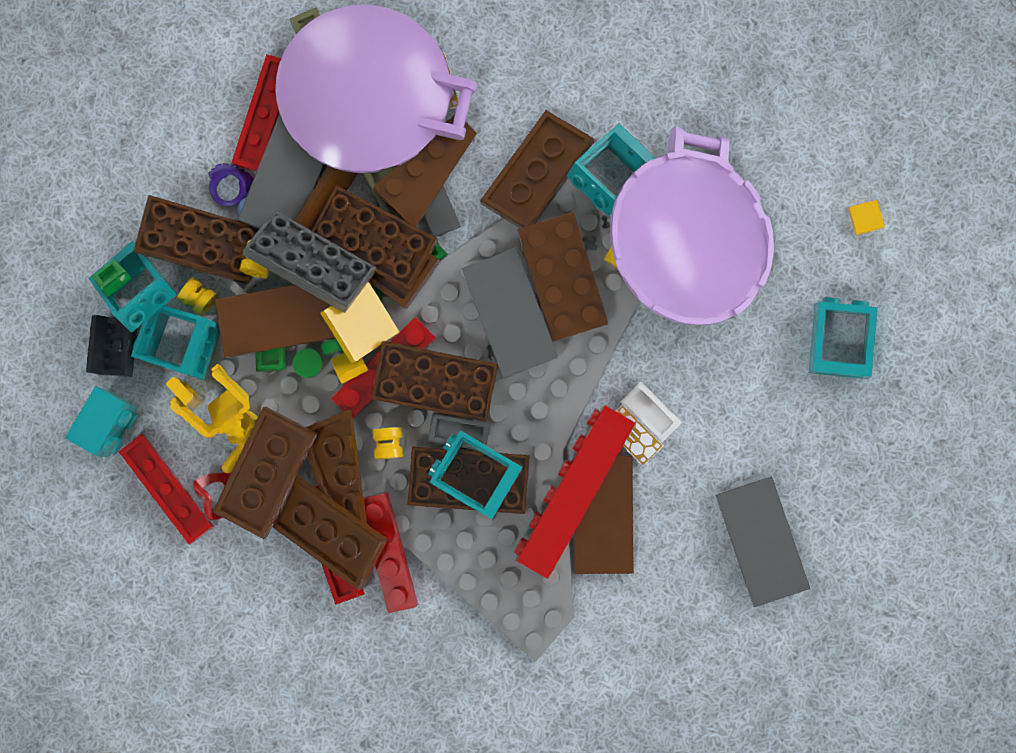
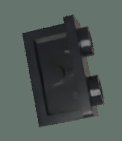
M92 315L86 372L104 376L133 377L134 357H131L137 338V329L133 332L129 331L116 317Z

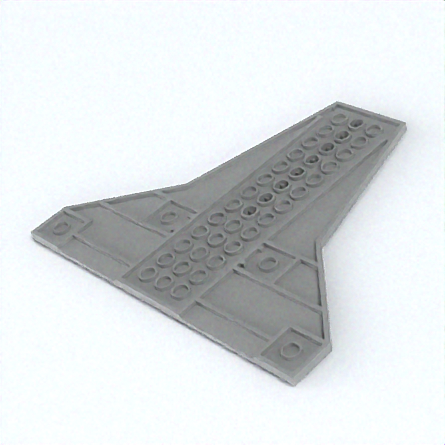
M589 166L587 167V169L609 191H611L615 196L619 194V192L615 188H613L608 182H606L601 176H599L593 169H591ZM569 178L536 223L574 211L582 240L585 237L597 239L595 245L598 248L595 251L590 248L586 253L608 325L553 341L558 355L557 359L503 379L498 366L487 422L491 423L487 446L498 453L530 455L525 514L496 512L493 519H490L476 510L407 505L412 446L442 449L445 446L444 444L427 441L434 411L373 400L353 419L363 497L388 492L402 544L534 662L538 660L574 618L569 543L549 579L515 561L518 555L514 553V550L522 537L527 539L532 529L528 526L537 511L542 513L547 503L543 499L551 485L556 487L562 478L557 474L564 463L563 450L640 301L628 288L619 270L604 261L611 248L610 227L607 229L602 227L604 224L602 217L606 216L609 218L612 213L607 216L602 210L597 209L590 198L573 186ZM503 218L444 258L435 268L408 309L390 297H383L382 304L398 331L400 332L416 317L436 337V340L426 348L427 350L497 363L495 357L491 360L487 357L489 355L487 348L490 346L461 268L517 248L536 300L540 304L517 231L519 228ZM216 316L212 321L219 323L218 316ZM221 334L219 335L207 371L212 375L213 371L211 368L219 364L226 371L227 375L249 395L250 410L257 416H259L262 408L266 406L307 427L343 412L331 398L347 382L341 383L331 359L344 352L324 356L321 345L329 340L286 347L287 371L256 372L255 353L225 358ZM395 336L387 340V342H390ZM381 345L362 357L365 364L380 351ZM306 348L317 351L323 359V369L320 374L309 379L298 375L293 368L294 356L297 352ZM402 428L400 446L403 448L404 457L374 459L376 441L373 439L372 430ZM383 441V443H393V441ZM460 448V449H459V450L477 451V450H471V449H466V448Z

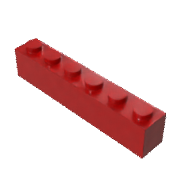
M606 405L602 406L600 410L595 408L586 423L590 425L588 432L585 436L580 434L572 447L576 451L571 462L565 460L557 475L562 478L556 487L551 485L543 499L547 503L542 513L537 511L529 523L528 527L532 529L527 539L522 537L514 550V553L518 555L515 561L544 578L549 579L636 424Z

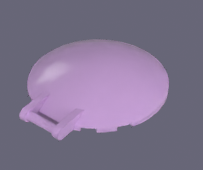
M350 5L337 8L309 22L295 35L287 46L281 58L276 77L278 109L283 123L294 141L319 162L335 169L353 173L379 172L381 169L395 165L399 166L417 156L419 151L432 141L436 135L463 140L466 133L464 125L471 97L477 88V83L473 80L449 75L447 63L441 49L433 37L420 24L398 11L375 5ZM455 90L461 93L453 124L445 123L452 91Z
M673 127L669 136L668 153L650 160L638 168L624 183L615 200L610 222L613 257L624 282L631 292L656 314L681 324H715L727 320L746 309L753 302L760 288L764 287L770 273L774 254L772 225L769 216L766 217L760 203L762 199L749 180L745 181L733 171L734 167L728 164V138L718 137L715 139L684 132L683 128ZM687 144L714 150L713 155L691 151L683 149V145Z

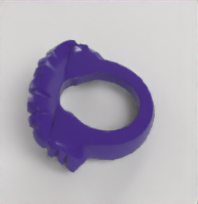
M223 163V165L217 164L215 168L211 169L212 171L208 172L211 179L209 184L211 197L216 203L227 207L239 204L248 195L254 179L244 169H239L238 166L235 167V165ZM228 175H233L239 180V193L235 199L226 201L219 197L217 186L222 179Z

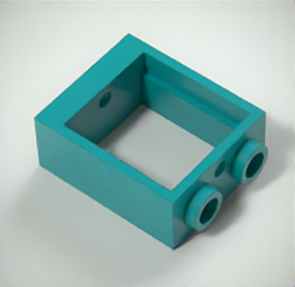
M620 123L582 155L567 174L573 186L581 190L592 200L594 206L602 210L607 216L612 213L617 196L609 191L587 167L607 149L614 153L633 173L648 161L656 158Z
M134 241L130 242L100 268L102 269L115 259L131 277V280L107 297L92 279L94 274L88 278L113 315L131 332L177 295L148 256L133 252ZM147 269L154 278V281L122 307L114 295Z
M824 297L822 301L814 304L808 373L860 379L871 378L878 307L869 306L868 301L853 300L852 304H842L839 298ZM826 312L866 316L862 364L821 360Z
M164 305L142 324L139 335L134 342L131 357L204 381L220 335L219 323ZM169 316L195 324L181 365L155 357Z
M461 430L458 435L452 433L443 448L448 452L442 461L436 459L428 475L432 476L430 483L488 518L493 519L523 467ZM463 442L508 468L486 506L441 481Z

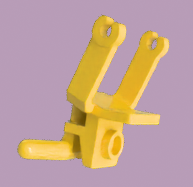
M217 364L211 368L213 371L212 376L227 390L207 406L212 419L211 424L207 425L192 410L185 406L178 397L175 396L169 402L171 410L183 417L203 437L212 438L218 433H224L228 436L230 443L233 445L237 444L222 464V471L230 473L242 452L258 416L249 411V395Z

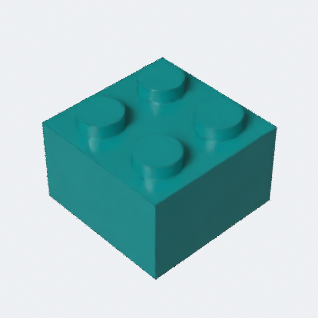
M95 386L65 439L95 456L109 458L111 454L116 455L123 445L124 440L121 437L126 428L130 430L138 419V414L135 413L138 406L110 390Z

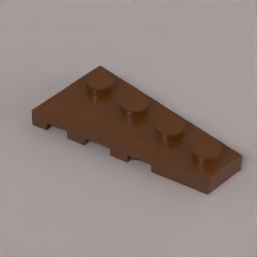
M455 114L446 123L453 124ZM466 121L464 125L466 133L463 140L436 135L432 141L419 151L417 156L396 166L373 187V191L400 219L417 227L421 218L477 134Z
M351 409L306 427L317 433L309 450L308 458L320 491L367 524Z

